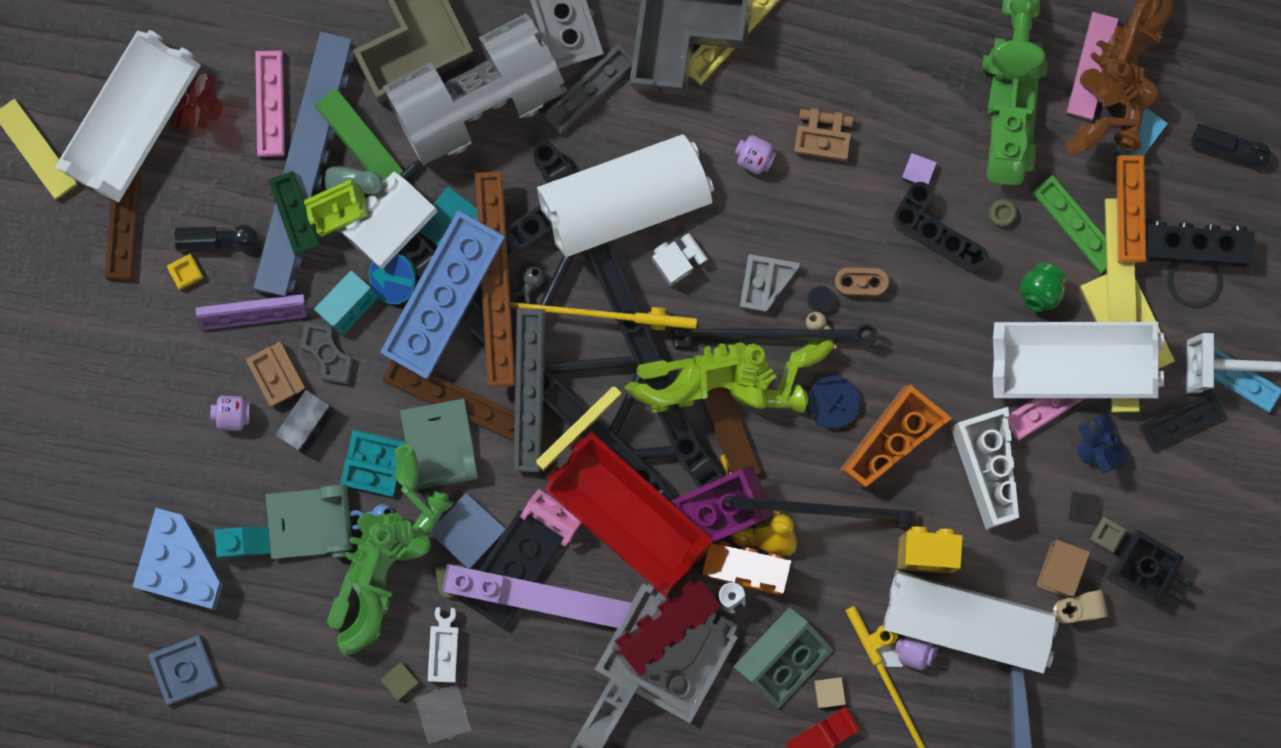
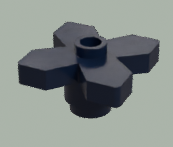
M1107 412L1078 426L1084 439L1077 446V453L1085 464L1097 463L1101 472L1105 474L1132 460L1126 446L1118 441L1115 435V425Z

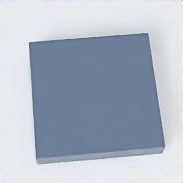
M465 493L438 522L430 534L463 565L471 569L506 529Z
M200 635L148 654L166 706L219 686Z

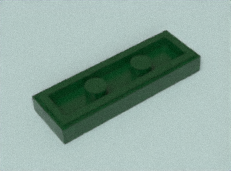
M294 171L268 179L294 255L298 256L321 248L314 227L308 220L304 198Z

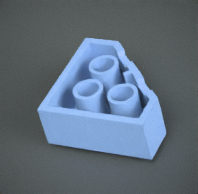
M156 508L133 587L216 610L223 583L196 537L189 521L181 514Z

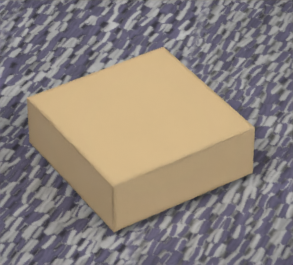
M842 677L814 681L818 708L845 705Z

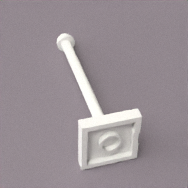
M1202 333L1187 340V394H1198L1203 392V390L1214 388V370L1281 372V362L1214 359V333Z

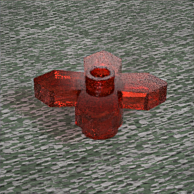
M201 74L197 79L193 78L181 98V106L174 115L173 130L186 132L191 127L199 130L206 129L208 121L212 119L217 120L220 117L223 109L222 100L212 94L215 87V76Z

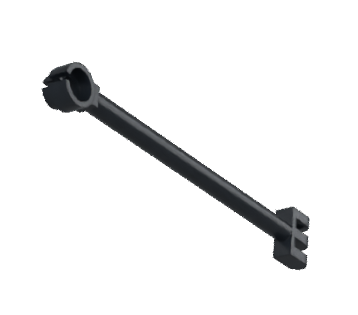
M862 324L858 329L683 328V330H673V337H683V341H672V347L691 348L692 339L858 341L863 346H870L875 343L877 336H872L870 340H864L861 335L865 331L875 335L877 330L871 324Z
M726 496L723 500L725 506L736 509L896 521V526L912 528V523H915L916 512L908 510L755 499L739 496Z

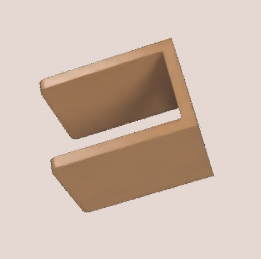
M1059 540L1051 542L1036 586L1065 598L1074 596L1090 552Z

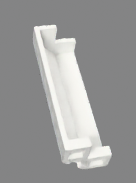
M994 322V398H1158V387H1164V371H1158V349H1164V333H1158V322Z
M899 570L895 571L889 593L890 601L883 623L884 630L1043 674L1045 667L1050 668L1054 652L1050 651L1052 639L1055 637L1058 628V621H1055L1056 616L1054 613Z

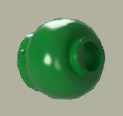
M1037 263L1034 269L1029 270L1020 283L1019 290L1024 304L1035 312L1055 309L1065 296L1067 277L1059 268L1051 264Z

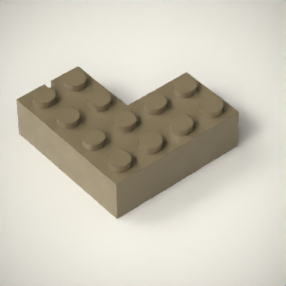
M386 0L400 28L353 50L355 58L378 104L388 100L383 86L430 62L435 67L438 75L474 59L473 50L448 0Z

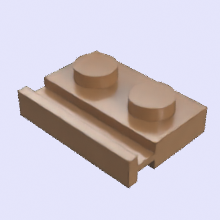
M280 341L245 359L271 408L306 390Z

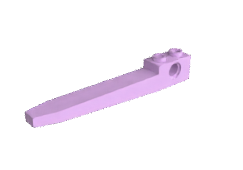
M447 564L442 591L616 628H618L631 605L630 602Z

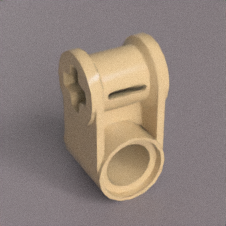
M1103 590L1079 594V596L1060 600L1053 607L1056 620L1062 624L1108 617ZM1066 606L1073 610V613H1070L1069 616L1062 613V609L1066 608Z

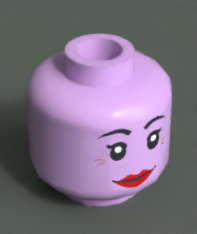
M754 135L749 136L746 141L740 140L734 153L738 155V166L754 174H761L763 170L767 172L776 155L773 152V145Z
M220 396L217 399L216 405L211 404L210 421H216V427L221 431H241L244 425H249L250 403H245V399L241 396Z

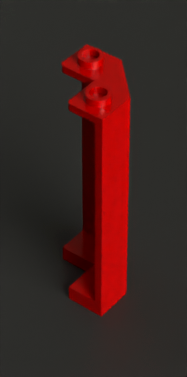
M592 432L584 439L579 437L570 447L572 453L568 461L561 468L556 466L548 474L547 479L549 481L545 491L666 598L689 574L688 571L693 564L700 561L705 555L713 540Z

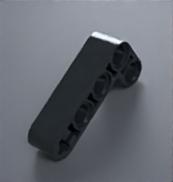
M925 182L912 184L893 216L894 227L899 232L967 272H980L989 259L987 250L924 213L932 198V189ZM915 190L923 191L926 195V200L922 202L916 201L912 196V192ZM899 214H910L912 223L903 224L899 220ZM925 226L932 227L935 230V237H925L922 233V228ZM947 240H954L957 242L959 249L955 252L949 251L945 246V242ZM964 248H968V250L965 252V255L962 258L959 257ZM977 254L979 262L974 265L971 263V260Z

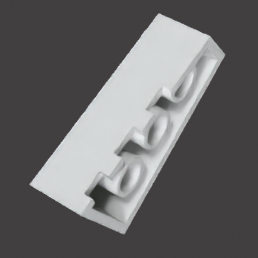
M1008 407L958 422L951 427L986 530L1019 518L1016 482H1014L1013 476L1014 461L1011 456V431L1008 425Z

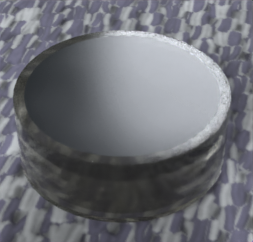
M816 286L810 290L807 296V304L813 312L825 313L834 304V294L826 286Z

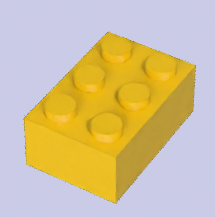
M912 527L899 537L897 570L949 574L961 568L962 535H955L956 530L939 529L936 533H928V528Z

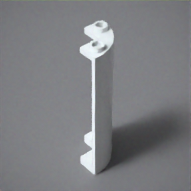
M137 30L55 166L56 169L79 183L94 189L97 193L118 203L201 66L193 60L194 54L184 48L176 50L167 47L161 42L163 38L150 30L148 33Z
M682 134L537 187L541 210L551 221L555 244L564 256H571L711 204L712 197L710 192H713L714 188L711 179L705 176L698 158L699 152L694 142L690 143L685 135Z

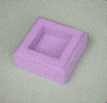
M911 153L902 180L913 184L916 182L929 184L937 162Z

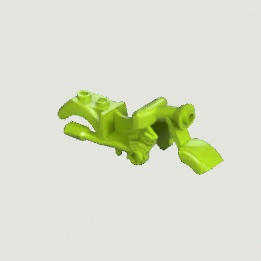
M812 340L803 348L793 351L789 362L786 363L778 390L766 389L777 376L773 373L772 368L769 367L770 365L765 358L763 348L755 343L747 346L743 342L728 345L729 353H727L726 346L720 343L719 347L714 349V355L711 353V347L706 346L704 348V356L696 355L694 356L695 358L672 362L660 360L641 364L636 370L637 375L641 379L667 375L671 370L683 369L676 380L664 389L655 390L647 384H639L637 382L628 383L624 389L634 399L646 404V407L652 408L653 413L668 410V405L678 404V407L694 405V400L707 398V392L717 387L729 389L737 403L745 407L764 409L766 407L791 408L796 412L804 413L806 405H808L807 393L805 390H802L799 384L792 387L797 369L809 367L823 360L830 353L834 344L830 341Z

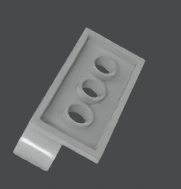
M530 0L542 40L547 45L558 69L604 54L586 0ZM559 4H564L569 8V15L565 19H559L554 14V8ZM574 30L578 36L577 41L574 44H566L562 39L564 31Z

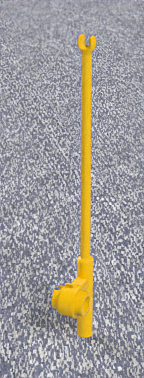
M510 302V308L546 309V312L629 320L638 324L650 325L649 329L665 330L666 326L688 329L697 328V318L669 316L667 308L652 307L651 312H648V314H626Z
M853 606L845 610L872 664L877 667L917 747L925 748L882 664L883 659L877 650L882 646H891L899 639V634L888 631L890 639L886 638L885 631L887 630H884L882 625L875 633L870 635L856 607Z

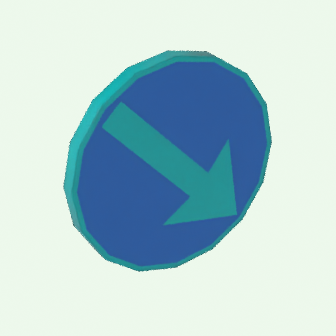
M397 253L383 269L374 262L371 263L369 282L380 300L388 304H401L409 300L416 288V272L412 263L404 255Z

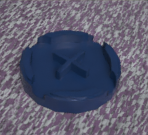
M828 376L821 378L812 386L808 394L807 409L810 417L817 425L825 429L837 430L847 427L855 420L860 410L861 399L857 388L850 381L841 376Z

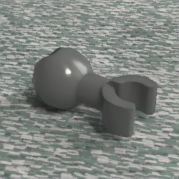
M529 267L525 270L523 274L524 285L520 292H516L512 296V302H516L517 297L525 293V304L531 303L529 296L532 290L539 287L544 280V274L541 269ZM534 269L539 270V274L537 276L533 274Z

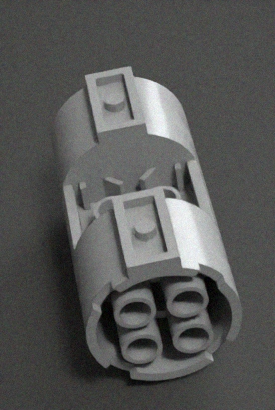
M527 14L479 37L487 61L443 83L435 67L430 62L383 86L388 101L423 166L445 154L456 155L465 151L472 142L464 121H474L483 115L482 112L489 108H500L508 100L519 118H528L535 115L538 109L543 107L544 103L567 92L566 88L562 86L564 84L563 78L547 45L537 36L539 31Z

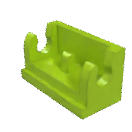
M351 179L304 200L308 220L311 225L316 224L317 233L321 237L368 216L364 192Z

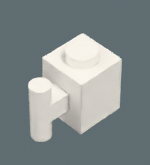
M690 233L681 238L686 246L682 251L675 241L670 245L665 242L654 250L655 255L652 256V262L670 287L692 273L693 267L689 263L691 258L694 257L699 265L708 260Z

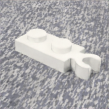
M437 607L435 617L439 622V627L431 626L428 681L456 683L459 628L451 627V623L456 617V611L454 608H451L450 617L444 619L440 615L441 608Z

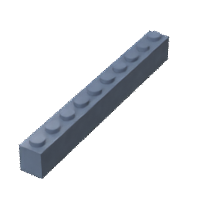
M321 31L283 172L285 174L294 171L304 200L315 196L316 190H321L324 177L320 175L322 165H327L330 156V150L327 149L329 139L333 140L335 137V131L313 105L334 88L340 94L342 88L347 89L350 73H346L348 64H353L355 59L353 50L356 48L353 47L352 39ZM276 203L253 289L256 293L278 298L289 296V293L294 294L297 278L293 277L295 269L301 267L304 254L294 255Z

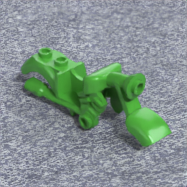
M1002 0V13L1011 16L1012 27H1014L1013 40L1005 42V39L995 38L991 54L983 56L982 71H987V74H995V77L993 76L987 116L991 117V138L986 176L993 183L1021 184L1024 180L1025 172H1030L1034 169L1036 145L1033 143L1038 84L1041 77L1046 78L1048 62H1045L1046 53L1042 49L1043 43L1029 42L1030 29H1032L1031 18L1039 17L1041 0Z
M403 444L395 450V479L403 486L401 491L421 511V515L413 526H411L410 521H403L401 514L398 512L377 515L365 513L358 519L357 526L363 534L361 538L352 537L350 539L351 543L358 545V549L355 553H345V556L353 562L344 578L339 596L334 598L327 618L329 627L334 629L342 627L349 607L347 600L353 586L359 597L360 611L356 621L337 637L338 648L345 656L362 650L368 644L378 639L381 632L383 614L387 613L390 605V599L388 598H391L392 592L386 587L387 570L396 560L415 559L427 554L431 547L428 535L437 524L442 513L454 504V502L448 500L449 495L434 490L433 494L425 493L427 501L425 505L413 492L418 483L419 462L414 449L408 444Z

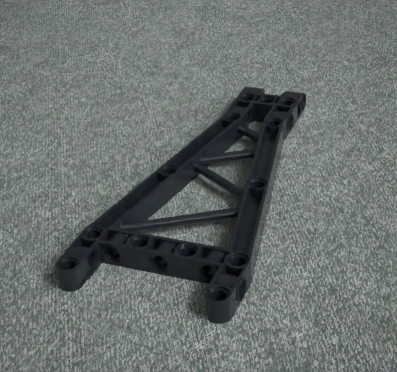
M542 141L534 147V162L547 183L575 174L572 167L551 142ZM542 150H549L553 156L548 161H542L538 158V154ZM540 205L506 227L508 263L509 259L524 249L526 251L553 233L552 223L543 213ZM529 223H535L539 226V231L534 235H529L524 231L525 226ZM416 233L411 240H417L420 243L419 249L415 252H410L406 250L405 245L401 250L403 255L412 263L416 276L420 280L435 252L427 245L423 237ZM609 241L585 250L611 312L640 313ZM563 254L539 305L551 306L575 254L565 257ZM472 299L460 324L485 347L483 309ZM615 319L631 356L545 363L544 378L549 380L550 385L544 390V404L570 428L588 409L551 373L634 366L638 368L641 364L660 361L661 358L646 324H638L634 329H628L623 325L624 320ZM512 337L514 373L516 377V340ZM636 372L632 382L647 384L655 390L664 389L672 384L668 374L641 379ZM626 392L609 429L597 419L580 436L584 439L592 432L637 473H646L649 476L648 483L672 504L674 499L658 476L641 459L676 457L683 470H686L693 479L697 489L724 477L696 440L682 407H678V404L668 405V410L656 412L671 446L629 449L617 438L635 401L628 392ZM683 441H688L693 445V452L684 455L679 451L678 445Z

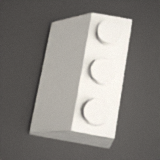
M393 172L384 180L383 188L377 194H371L365 199L368 216L338 230L356 249L383 269L438 210L410 183L396 172Z

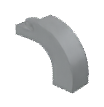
M615 671L571 748H603L639 685Z

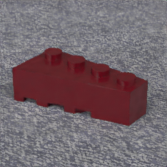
M690 579L678 588L680 593L673 599L670 596L657 605L659 610L652 616L646 614L635 623L637 628L630 634L628 631H625L614 640L616 645L611 649L632 675L639 677L647 671L644 665H650L659 661L665 655L666 651L664 648L667 646L671 648L677 645L687 635L686 630L689 628L691 630L695 629L721 607L701 580L693 582Z

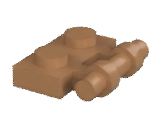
M811 108V110L800 109L799 119L809 121V126L798 125L794 153L847 161L851 133L840 131L841 126L852 127L853 117L844 116L842 112H835L834 114L819 112V109ZM817 122L833 124L832 130L817 128Z

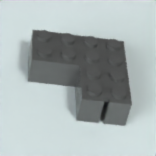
M641 0L629 82L633 89L636 91L658 93V88H660L666 94L687 96L694 44L746 49L753 0Z

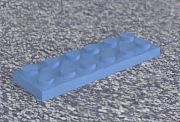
M458 210L380 353L425 379H429L506 236Z

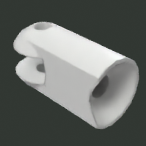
M732 582L725 584L719 592L720 604L726 612L735 613L733 609L740 603L745 606L746 599L743 587Z

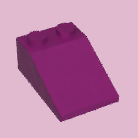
M753 465L672 500L674 506L713 540L712 542L774 516L773 511L736 509L727 507L723 503L726 496L767 499Z

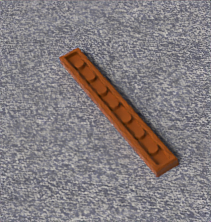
M502 171L475 173L478 221L506 236ZM505 239L482 281L488 388L515 386L507 243Z

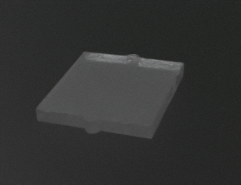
M458 684L441 690L435 688L431 693L415 697L428 744L446 738L451 740L455 735L471 731Z

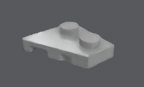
M749 254L739 308L766 313L797 271L800 263Z

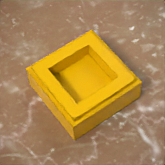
M191 254L167 265L180 291L204 278Z

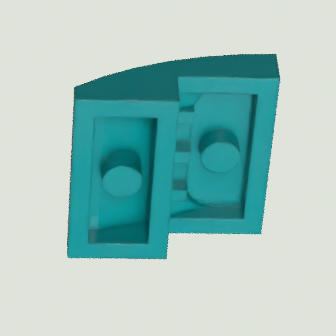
M354 429L340 485H347L348 487L393 497L397 485V480L395 479V450L399 446L406 444V441Z

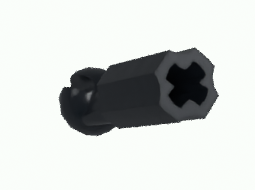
M1200 123L1196 125L1192 135L1191 147L1247 163L1253 168L1265 167L1271 159V151L1264 143L1237 137V135Z
M244 224L238 225L235 228H217L216 226L175 228L174 233L175 249L177 252L214 251L219 248H236L245 251L251 249L257 240L255 230L249 225Z

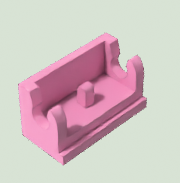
M540 489L529 500L520 518L525 520L527 515H530L563 536L564 539L561 544L565 547L581 524L559 502Z

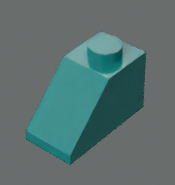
M268 526L214 530L216 554L219 559L271 554Z

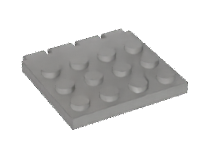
M649 583L648 585L642 584L594 670L610 679L616 671L639 685L635 691L636 694L682 720L691 723L738 638L733 635L738 625L723 616L718 618L716 624L712 623L716 616V612H714L695 629L691 630L689 628L686 630L687 635L677 645L671 648L669 646L664 648L666 651L665 655L659 661L650 665H644L647 671L640 677L632 675L611 649L616 645L614 640L625 631H628L629 634L637 628L635 623L646 614L652 616L659 610L657 605L666 599ZM674 589L670 594L671 599L680 592Z

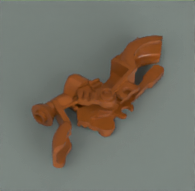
M1135 0L1136 6L1128 26H1116L1109 43L1102 40L1096 42V45L1102 49V54L1099 56L1095 52L1091 53V58L1100 65L1102 72L1094 68L1085 70L1080 77V83L1084 88L1089 89L1095 97L1099 98L1098 101L1102 103L1101 106L1103 108L1120 103L1126 107L1125 118L1106 117L1096 120L1095 125L1081 126L1076 135L1065 144L1066 151L1069 154L1086 151L1098 145L1110 128L1122 129L1114 135V140L1122 149L1133 151L1142 148L1139 133L1143 111L1157 100L1159 91L1157 86L1144 75V68L1137 66L1138 58L1146 48L1160 43L1164 33L1163 27L1173 13L1175 0Z

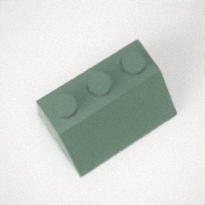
M789 607L735 664L734 668L778 710L829 656L833 649L808 621Z

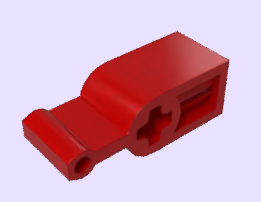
M844 707L784 744L787 748H832L860 731L847 707Z

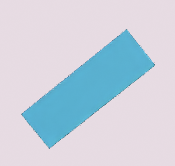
M1214 347V359L1234 360ZM1214 370V380L1267 414L1270 413L1281 395V388L1254 371Z

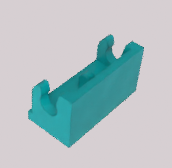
M350 271L314 310L342 336L379 297L371 287L353 271Z

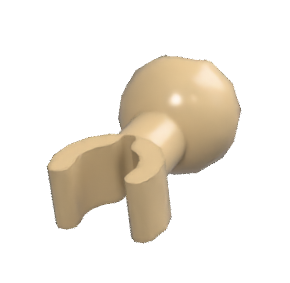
M812 312L806 318L808 329H831L827 325L826 317L820 312ZM810 315L814 316V322L809 320Z

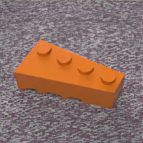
M912 385L903 386L840 468L839 472L858 487H866L892 467L894 463L911 452L923 440L931 436L942 425L951 420L952 417Z

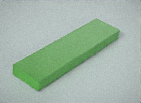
M336 88L332 89L313 105L366 171H375L381 175L383 181L393 172H396L398 175L403 172Z
M1052 175L1032 191L1031 194L1099 274L1103 273L1106 270L1105 236Z

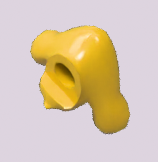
M773 511L774 516L756 523V528L747 527L730 535L731 540L737 546L757 547L777 555H792L797 548L794 522L788 514L780 513L779 511Z

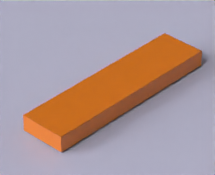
M1117 155L1118 263H1145L1144 155Z

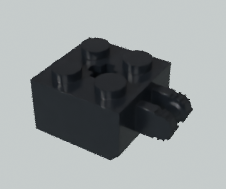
M1138 529L1131 533L1106 578L1153 606L1159 604L1164 594L1179 602H1183L1185 599L1184 595L1169 587L1172 579L1185 587L1191 588L1193 584L1192 580L1177 572L1184 556ZM1149 563L1147 568L1151 570L1150 573H1143L1140 564Z

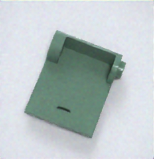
M464 398L400 410L406 444L414 449L419 462L418 483L414 491L478 480Z
M347 485L265 494L271 559L332 554V558L346 557V552L353 551V543L350 542L352 530Z

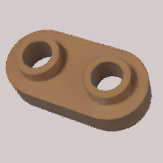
M847 267L841 269L834 279L836 290L846 296H879L885 292L889 283L887 274L878 268ZM843 279H851L852 286H844ZM877 279L879 286L874 288L870 286L869 281Z

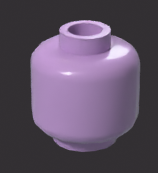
M909 636L899 637L895 652L899 653L900 663L917 670H924L927 666L931 667L938 650L934 643Z

